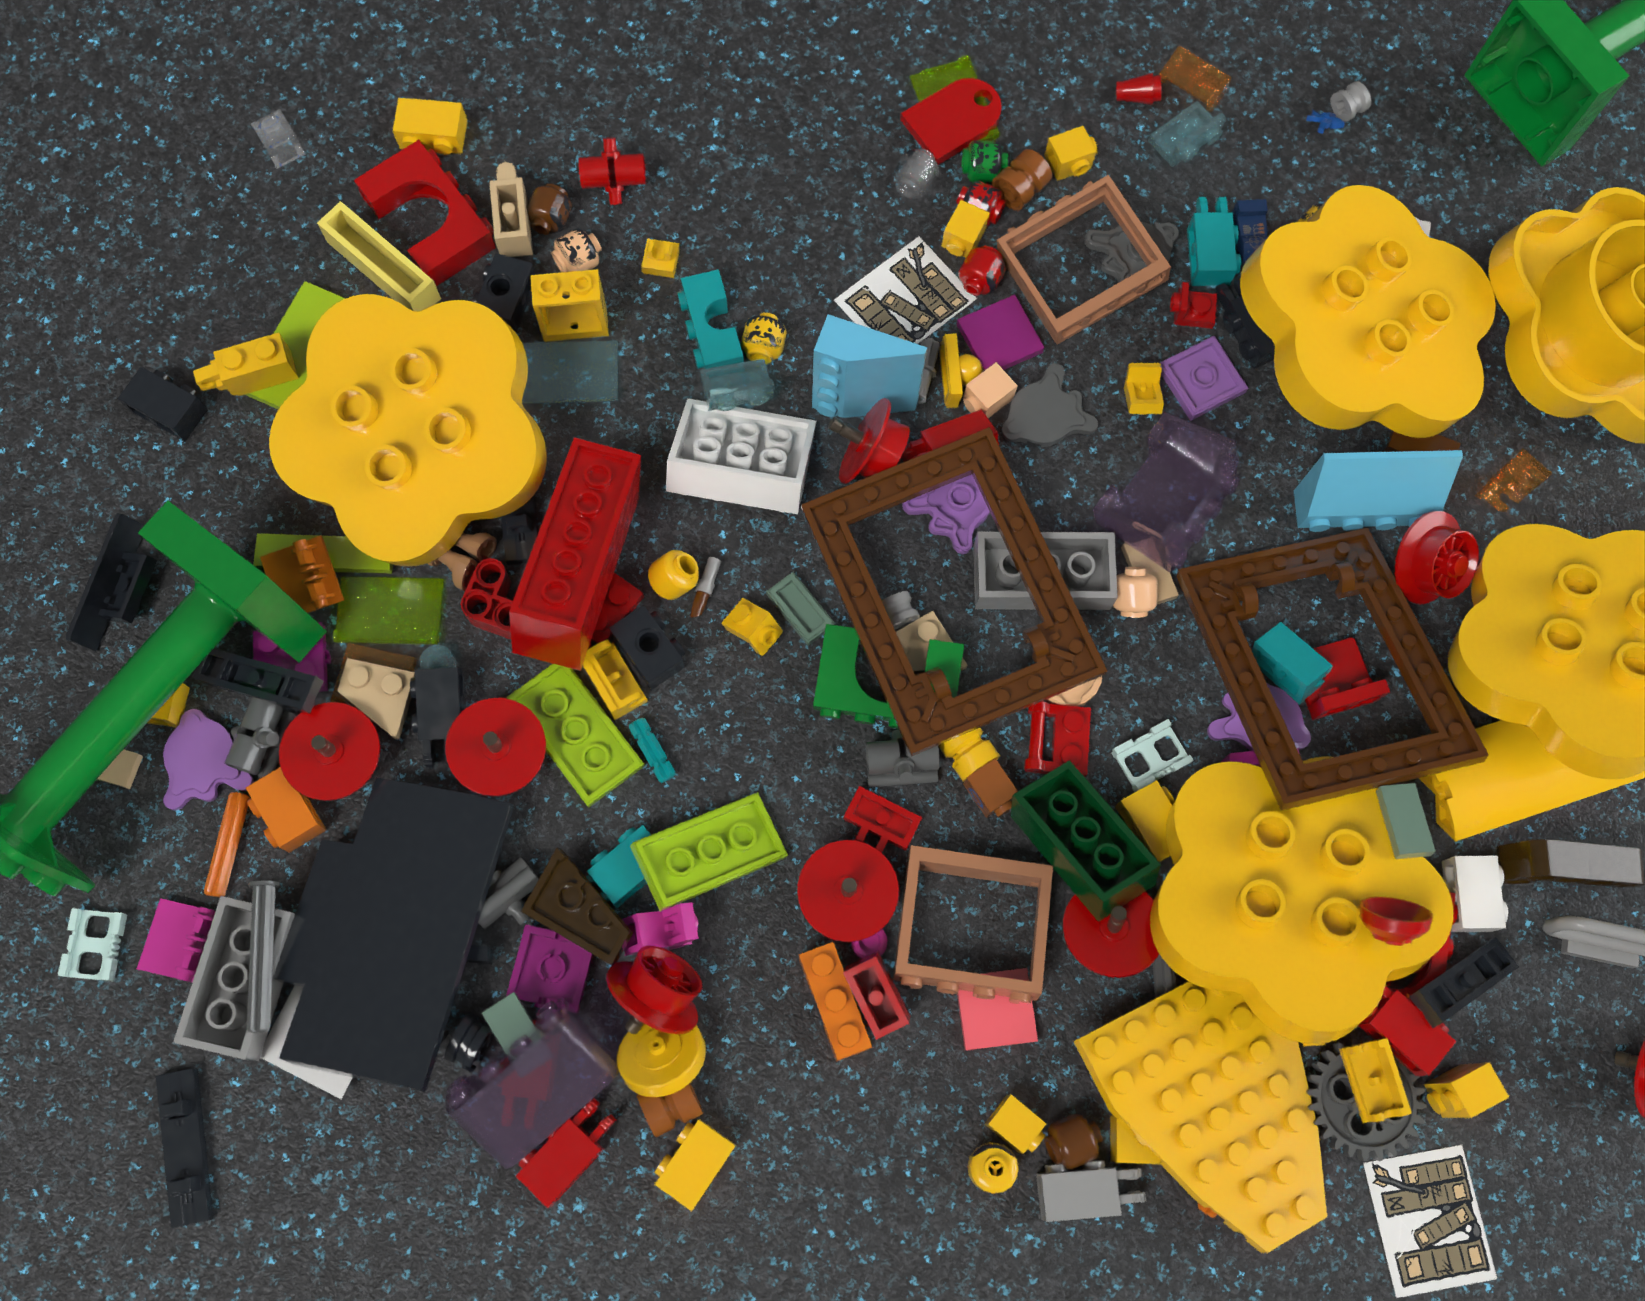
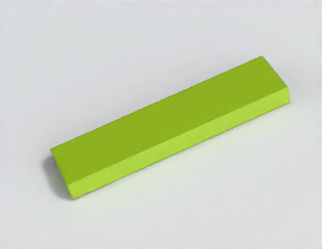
M257 534L253 566L264 570L260 560L261 556L292 546V543L298 540H309L319 535ZM323 536L335 572L392 574L393 564L366 555L356 548L346 536Z

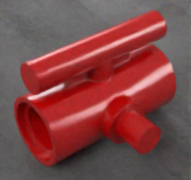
M606 137L603 138L604 151H601V156L579 157L580 183L582 189L605 187V192L609 194V204L617 205L622 204L621 191L624 190V186L646 184L645 158L643 153L621 155L620 150H617L616 138Z

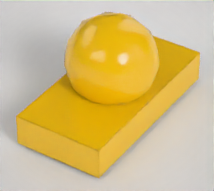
M957 333L945 334L939 348L944 403L946 408H958L963 395L962 386L966 387V384L983 372V367L980 360L974 355L964 354L959 356Z

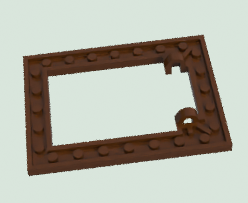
M990 427L801 504V510L911 757L1107 673L1103 660ZM972 474L1042 623L1022 631L1025 644L1031 643L1033 648L1032 658L1035 664L952 698L950 686L941 668L936 667L915 676L848 525Z
M1368 528L1178 569L1177 580L1281 811L1482 763L1489 756L1404 594L1396 584V579ZM1326 574L1329 581L1339 579L1335 590L1338 599L1360 594L1432 734L1304 764L1238 623L1239 621L1256 617L1259 611V599L1256 589Z

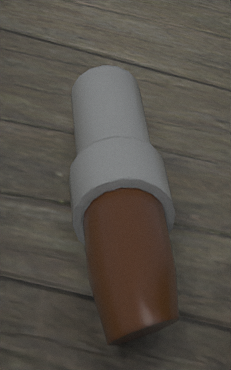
M715 557L708 558L702 578L698 581L690 614L691 618L703 614L707 601L712 595L715 586L714 581L721 564V560Z

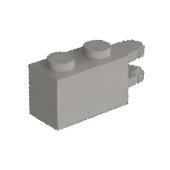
M1104 1160L1088 1162L1082 1165L1083 1169L1068 1170L1063 1164L1045 1165L1046 1172L1036 1173L1041 1220L1045 1222L1121 1216L1120 1204L1146 1201L1145 1192L1129 1191L1128 1193L1119 1194L1117 1179H1139V1177H1143L1142 1168L1116 1170V1168L1105 1167Z

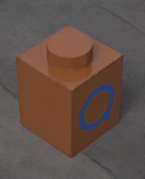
M996 759L973 772L963 782V785L986 818L994 813L999 818L1009 812L1012 808L1013 794L1018 792Z

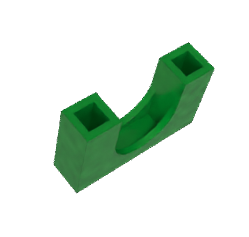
M826 624L813 703L814 710L820 711L821 717L840 719L841 714L855 716L854 721L863 724L873 725L875 724V719L889 721V727L899 729L888 703L877 701L868 696L857 682L856 665L860 640L855 629ZM930 639L925 672L936 667L941 668L950 686L952 698L957 697L964 644Z

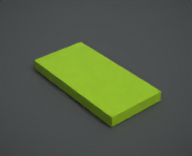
M304 281L273 333L279 332L290 348L299 379L245 395L279 410L284 401L306 381V352L313 328L330 307L346 298Z
M552 664L506 697L526 706L538 718L546 737V752L588 808L645 767L642 760L572 668Z
M758 792L635 841L630 845L659 911H663L783 860L788 856Z

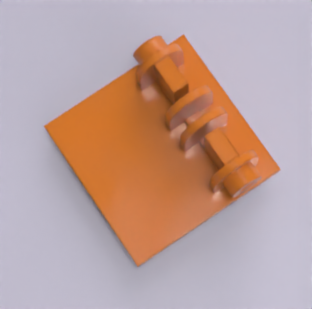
M322 535L309 540H298L293 542L292 546L260 557L266 576L307 613L344 601Z

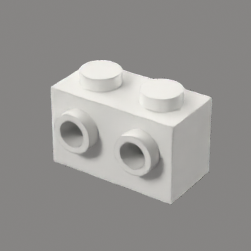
M1454 856L1442 861L1444 882L1449 892L1456 893L1455 904L1458 905V916L1456 922L1452 925L1451 932H1493L1506 928L1505 922L1508 919V907L1502 897L1501 886L1504 882V872L1498 864V856Z

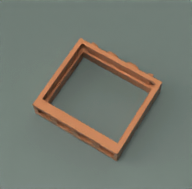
M1109 175L1095 183L1088 182L1080 192L1073 196L1066 195L1056 202L1054 207L1045 212H1036L1025 224L1018 228H1009L1006 235L997 239V250L1002 254L1006 268L1057 345L1169 279L1170 264ZM1104 202L1147 266L1056 319L1014 254Z
M911 845L907 860L893 980L901 981L900 985L911 986L910 988L921 989L922 984L937 986L938 992L946 994H958L959 990L972 991L973 996L980 999H995V995L1010 997L1009 1001L1015 1004L1020 1002L1031 1004V1000L1037 1001L1042 994L1053 866ZM919 870L1038 887L1030 981L909 964L908 956Z

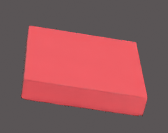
M1027 968L981 973L1029 981ZM959 990L957 998L965 1051L1038 1041L1032 1000L1031 1004L1022 1002L1015 1004L1009 1001L1010 997L995 995V999H980L974 997L972 991Z

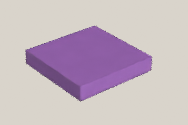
M1215 336L1160 362L1163 379L1190 421L1237 398L1248 390V386Z

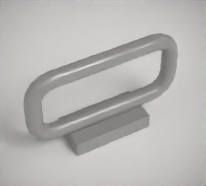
M1558 916L1547 919L1542 923V929L1547 935L1562 939L1561 954L1627 968H1637L1639 965V955L1645 956V930L1578 916Z

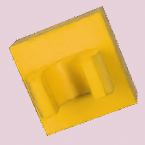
M647 238L641 266L642 273L674 278L680 251L679 243Z

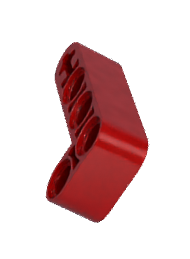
M488 558L478 563L462 597L461 609L473 626L511 640L510 626L503 625L504 619L509 616L513 602L506 598L511 580L504 565L497 559ZM491 573L501 574L495 583L485 582L487 576ZM478 603L487 604L484 612L472 614V609Z

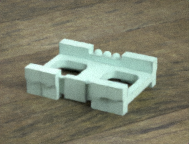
M1169 719L1152 727L1149 733L1141 736L1134 742L1130 739L1113 748L1111 754L1116 758L1131 783L1134 792L1194 761L1191 755H1187L1170 727L1172 724ZM1166 736L1172 739L1179 752L1176 757L1168 761L1162 760L1154 747L1156 741ZM1136 752L1142 754L1149 766V771L1139 777H1134L1124 761L1126 757Z
M72 908L67 930L72 931V935H69L68 954H62L58 976L114 982L118 960L115 957L119 954L116 950L120 949V946L117 944L121 943L119 936L124 934L127 914ZM101 916L110 919L106 937L94 938L86 935L90 917ZM92 952L102 955L101 968L98 974H81L79 972L80 959L83 953Z

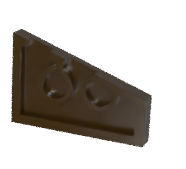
M557 847L521 912L608 964L614 965L618 962L633 932L567 854Z

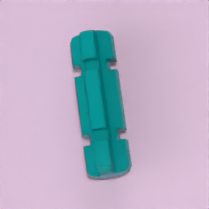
M639 718L629 725V729L634 738L638 739L637 743L650 767H654L653 771L658 781L663 783L672 779L675 776V770L670 761H666L667 756L654 733H650L651 728L646 719Z

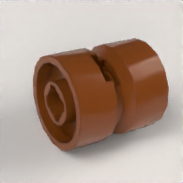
M1025 149L1011 161L1010 166L1005 167L993 179L992 186L1002 191V199L1006 201L1005 205L1019 211L1033 199L1036 193L1040 192L1051 181L1052 171L1049 164L1039 153L1031 149Z
M691 1083L681 1090L663 1097H646L636 1093L643 1114L655 1137L674 1129L678 1119L686 1123L704 1114Z

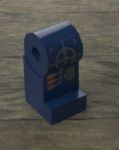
M1266 199L1238 200L1232 211L1233 224L1238 226L1239 231L1238 242L1235 247L1236 254L1241 256V264H1245L1250 255L1268 238L1265 216L1268 211Z

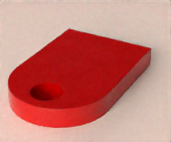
M963 78L952 82L901 113L900 120L937 166L961 152L963 148H967L971 141L984 138L996 128L1001 114V100L997 91L990 84L975 78ZM978 97H985L990 101V104L980 106L974 100Z

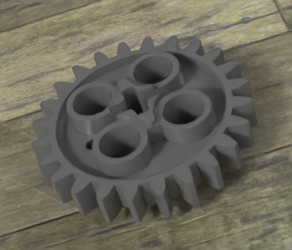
M1355 1038L1347 1039L1346 1047L1358 1044ZM1371 1038L1362 1039L1360 1043L1371 1041ZM1341 1042L1334 1043L1333 1050L1335 1055L1329 1050L1320 1052L1325 1063L1319 1061L1312 1062L1311 1065L1318 1073L1317 1075H1306L1307 1080L1314 1084L1313 1089L1306 1090V1094L1313 1098V1103L1308 1106V1110L1315 1111L1316 1119L1313 1121V1124L1323 1127L1319 1132V1139L1332 1137L1329 1145L1331 1150H1338L1343 1145V1156L1352 1158L1356 1152L1359 1161H1367L1369 1153L1374 1161H1383V1151L1388 1157H1396L1395 1145L1401 1149H1408L1409 1144L1405 1136H1419L1412 1127L1413 1123L1425 1122L1423 1118L1416 1114L1417 1109L1427 1108V1105L1417 1101L1416 1097L1423 1094L1425 1089L1414 1088L1413 1082L1420 1076L1408 1074L1406 1072L1407 1068L1394 1057L1412 1114L1392 1117L1391 1119L1386 1118L1385 1121L1379 1122L1381 1126L1379 1131L1376 1129V1122L1363 1123V1129L1357 1135L1351 1128V1119L1355 1114L1358 1116L1360 1114L1339 1051L1340 1048L1345 1046ZM1338 1079L1346 1087V1094L1342 1099L1337 1098L1333 1090L1334 1083Z

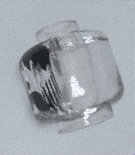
M925 149L906 151L893 172V180L897 191L911 199L927 195L939 175V166L933 154Z

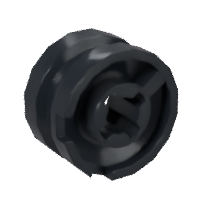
M471 1012L466 1014L448 1043L444 1059L452 1063L458 1061L462 1063L463 1069L473 1072L477 1067L473 1063L475 1060L481 1063L495 1036L488 1023L480 1022L479 1016Z

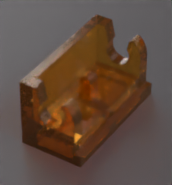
M1180 45L1159 73L1162 83L1165 84L1168 80L1204 102L1207 106L1206 110L1209 112L1215 109L1222 97L1227 93L1232 77Z
M1522 449L1496 472L1475 496L1479 499L1484 498L1495 509L1506 512L1509 507L1500 500L1499 496L1501 493L1508 495L1511 500L1519 503L1542 482L1547 480L1552 472Z

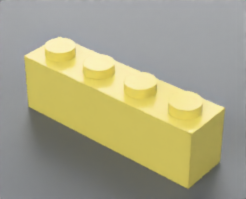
M341 201L317 222L327 243L395 301L416 312L435 305L441 300L434 281Z

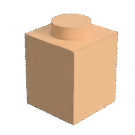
M996 362L966 384L963 395L964 405L970 413L982 409L987 418H990L1013 400L1018 386Z

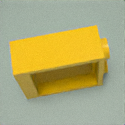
M598 269L531 275L532 305L544 342L609 336L607 307ZM563 295H570V297L568 299H564ZM577 324L578 328L572 329L571 326Z

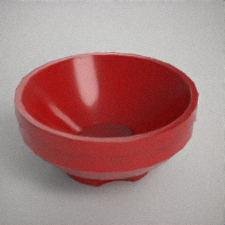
M1369 897L1360 901V919L1372 933L1374 939L1381 940L1386 944L1395 946L1411 944L1412 940L1420 938L1430 930L1433 913L1417 903L1392 897Z

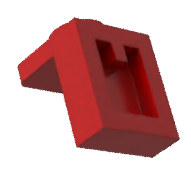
M1182 282L1178 292H1173L1170 300V312H1175L1174 325L1212 329L1216 320L1217 294L1189 291V282Z

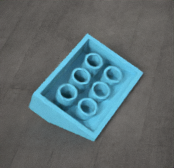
M828 314L814 348L812 408H815L820 414L827 417L838 416L848 418L866 416L879 400L887 398L891 401L890 413L914 411L918 403L927 347Z
M1462 450L1323 453L1294 490L1298 528H1309L1313 532L1325 531L1330 527H1342L1345 531H1354L1370 526H1376L1377 530H1390L1396 526L1410 527L1416 519L1427 512L1443 511L1463 458Z

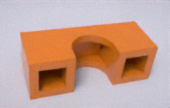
M831 942L799 954L800 964L817 1004L836 1062L871 1049L870 1039L851 988L843 974L844 970L834 943Z

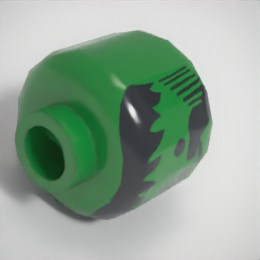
M974 140L969 143L968 148H963L962 174H967L970 182L980 180L985 183H992L993 179L1008 166V152H1002L1001 144L997 141Z

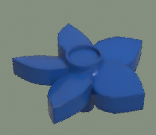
M1312 110L1311 115H1308L1306 119L1307 121L1320 122L1317 131L1319 133H1324L1325 128H1343L1345 124L1334 113L1322 112L1320 114L1315 110Z

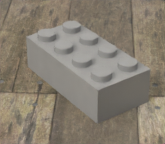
M977 532L973 544L975 609L1036 610L1000 532ZM1041 532L1077 609L1110 610L1118 598L1114 532Z
M220 896L173 1043L244 1060L259 1061L268 1031L264 1033H251L247 1031L252 903ZM275 909L270 1024L283 985L282 982L273 979V975L295 916L292 912Z

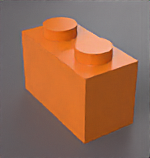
M281 767L246 787L251 797L247 800V804L258 819L260 817L263 818L268 827L264 830V834L274 848L279 846V848L290 853L327 831L309 798L296 791L288 783Z

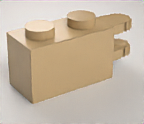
M504 162L500 165L498 164L496 170L497 180L489 182L494 238L499 254L508 257L533 255L531 227L527 213L528 197L523 180L516 175L517 172L512 163Z

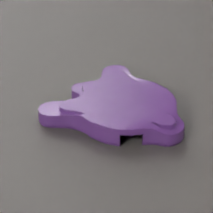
M972 474L902 503L904 512L909 515H931L932 520L928 527L930 533L949 537L954 550L960 554L970 552L973 545V532L984 523L990 514Z
M1267 683L1296 748H1299V750L1304 749L1310 743L1311 734L1304 725L1298 703L1287 695L1284 690ZM1227 693L1222 698V704L1230 710L1231 715L1211 722L1207 728V734L1215 741H1238L1247 749L1254 751L1232 700Z
M190 709L182 715L179 725L169 736L164 747V766L169 776V787L164 796L163 803L167 808L175 811L182 809L193 798L207 802L214 801L218 796V786L222 783L241 792H246V787L254 783V778L251 774L224 764L234 739L230 735L229 730L219 723L208 719L198 709Z

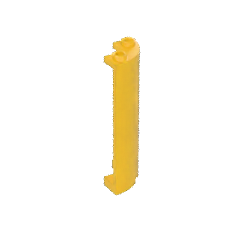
M1500 720L1475 729L1489 754L1485 762L1420 777L1419 779L1435 794L1436 823L1456 842L1645 778V771L1624 779H1600L1581 774L1553 757L1530 727Z

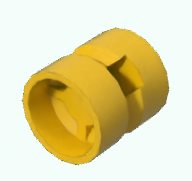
M981 728L938 745L946 758L953 757L952 767L963 782L966 777L993 759L997 760L1000 758L999 753L990 740L981 739L983 733Z

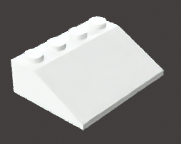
M687 398L667 459L666 492L798 514L816 421Z

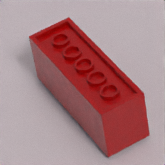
M573 438L509 611L512 653L581 671L639 501L641 455Z

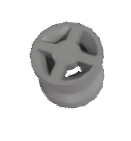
M1358 81L1349 84L1345 90L1337 91L1331 97V107L1334 114L1344 122L1353 119L1356 113H1362L1371 106V96L1368 89Z
M908 591L893 594L882 600L895 630L902 629L920 618L918 611L911 606L912 597Z

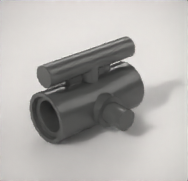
M251 697L241 724L232 728L230 732L234 741L224 764L249 774H258L260 778L276 770L279 763V747L282 736L288 725L297 715L284 711V708L272 702Z
M899 729L893 731L891 740L866 742L868 788L938 782V746L911 757Z
M519 857L502 872L498 869L494 871L478 922L484 929L504 913L507 916L512 915L520 925L530 918L521 912L525 903L523 898L534 889L539 878L522 857Z

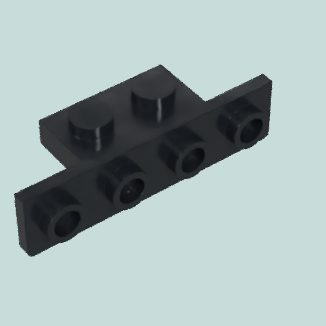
M115 514L65 636L66 640L96 652L109 620L125 623L133 622L157 562L156 559L148 555L136 554L142 539L138 532L144 527L141 523L124 514Z

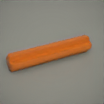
M231 792L228 796L204 887V894L220 898V896H225L248 810L247 800L250 797L246 794Z

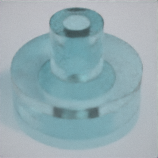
M433 645L423 651L419 659L420 669L455 668L456 659L448 648L441 645Z

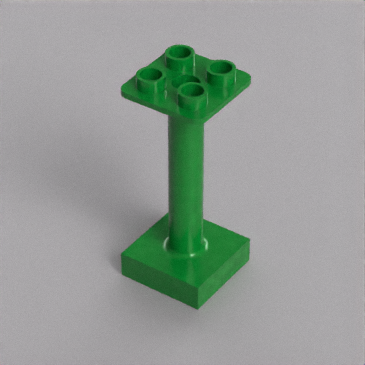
M1513 0L1464 76L1541 167L1566 153L1574 146L1629 78V74L1616 59L1645 42V0H1622L1586 23L1580 20L1564 0Z
M167 501L138 534L195 581L193 590L7 795L0 794V874L7 878L15 879L21 873L36 887L55 897L66 885L86 893H90L96 885L53 846L50 831L237 622L246 621L298 663L302 661L327 632L268 576L170 501Z

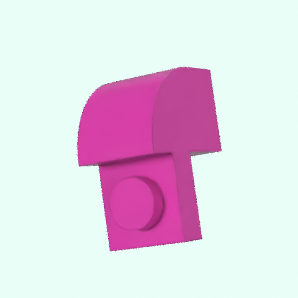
M693 902L680 903L663 911L636 913L622 919L633 932L624 949L625 956L637 955L640 948L644 946H657L671 950L691 945L693 940L698 939V919L694 914Z

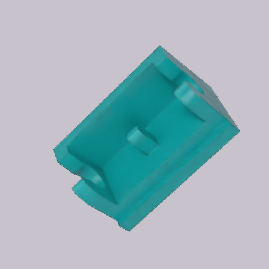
M1282 622L1256 640L1252 648V653L1261 672L1299 705L1325 682L1322 678L1333 667L1331 663Z

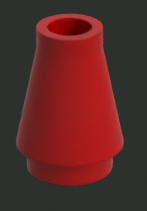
M1152 72L1116 82V100L1153 105V102L1161 101V75L1153 76Z

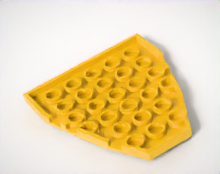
M1187 981L1073 1041L1108 1110L1117 1119L1121 1118L1136 1133L1134 1137L1142 1145H1147L1160 1158V1164L1194 1200L1204 1208L1209 1207L1225 1220L1224 1224L1234 1232L1242 1233L1247 1242L1259 1252L1268 1253L1327 1218L1318 1126L1313 1124V1121L1316 1119L1315 1113L1312 1110H1308L1312 1100L1311 1096L1306 1094V1090H1309L1299 1043L1283 1037L1267 1027L1253 1013L1239 993L1208 989Z

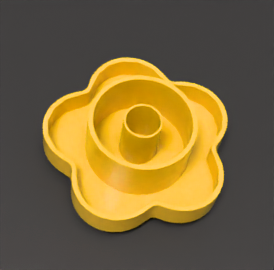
M1353 185L1342 188L1335 192L1307 222H1294L1276 229L1245 262L1240 278L1243 302L1254 322L1274 343V368L1282 393L1290 405L1307 420L1316 425L1336 430L1351 429L1369 421H1377L1399 434L1415 438H1427L1440 434L1469 414L1478 404L1484 387V373L1477 344L1489 331L1496 310L1495 296L1491 283L1479 264L1466 252L1450 243L1428 237L1407 207L1389 193L1366 185Z
M1613 187L1601 190L1570 212L1557 209L1536 212L1504 234L1495 243L1491 251L1488 266L1489 279L1494 295L1510 321L1505 342V359L1511 379L1522 396L1534 407L1552 416L1574 418L1590 415L1614 435L1630 442L1645 444V196L1628 188Z
M362 294L343 299L330 307L321 316L313 328L307 346L306 381L284 401L273 420L269 437L270 456L278 475L292 490L306 498L334 508L344 534L356 548L370 557L398 566L423 565L436 560L449 551L471 521L505 516L516 511L532 498L545 474L547 463L546 445L538 424L522 404V397L528 377V362L524 346L516 332L500 316L484 305L466 300L445 301L415 312L391 298L375 294Z
M1544 524L1520 525L1503 531L1489 543L1477 567L1471 585L1474 607L1464 617L1449 650L1448 669L1456 689L1470 704L1480 711L1503 721L1530 727L1553 757L1581 774L1600 779H1624L1645 771V531H1616L1594 539L1584 538L1566 529Z
M1316 757L1304 760L1303 763L1307 764L1333 757ZM1221 762L1206 766L1194 773L1184 783L1172 805L1167 818L1166 840L1174 866L1167 874L1154 899L1150 915V926L1153 941L1159 954L1178 975L1201 987L1239 993L1253 1013L1274 1032L1297 1042L1321 1044L1335 1041L1350 1033L1375 1009L1382 997L1387 981L1397 980L1412 974L1441 949L1452 928V899L1441 875L1424 857L1395 859L1376 794L1378 788L1281 811L1261 767L1243 762ZM1369 897H1392L1417 903L1433 913L1430 930L1420 938L1412 940L1411 944H1403L1402 946L1386 944L1381 940L1374 939L1372 933L1360 919V901Z

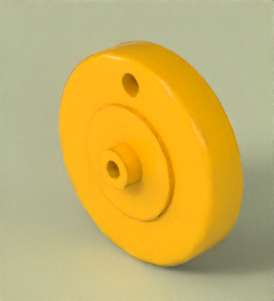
M643 1023L637 1034L627 1032L622 1039L617 1051V1068L626 1085L635 1093L646 1097L667 1096L681 1090L697 1076L706 1056L705 1041L697 1025L689 1033L670 1034L656 1030Z

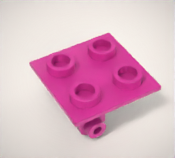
M160 898L137 969L193 982L216 911Z

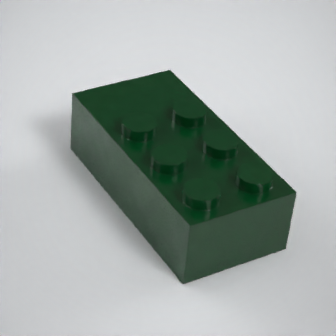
M1070 760L1013 794L1011 818L1098 922L1110 915L1114 907L1124 906L1155 886L1161 864Z

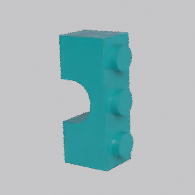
M719 269L681 278L682 291L677 292L681 311L687 310L690 320L685 321L689 340L695 339L698 347L693 349L697 369H704L706 379L743 371V353L735 327L720 330L708 324L713 317L728 313L727 297Z

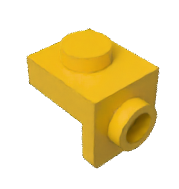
M1130 363L1128 365L1124 392L1129 414H1162L1164 401L1159 384L1162 372L1160 363Z
M744 598L739 601L722 621V625L727 631L748 642L755 652L761 656L769 650L783 632L770 612Z

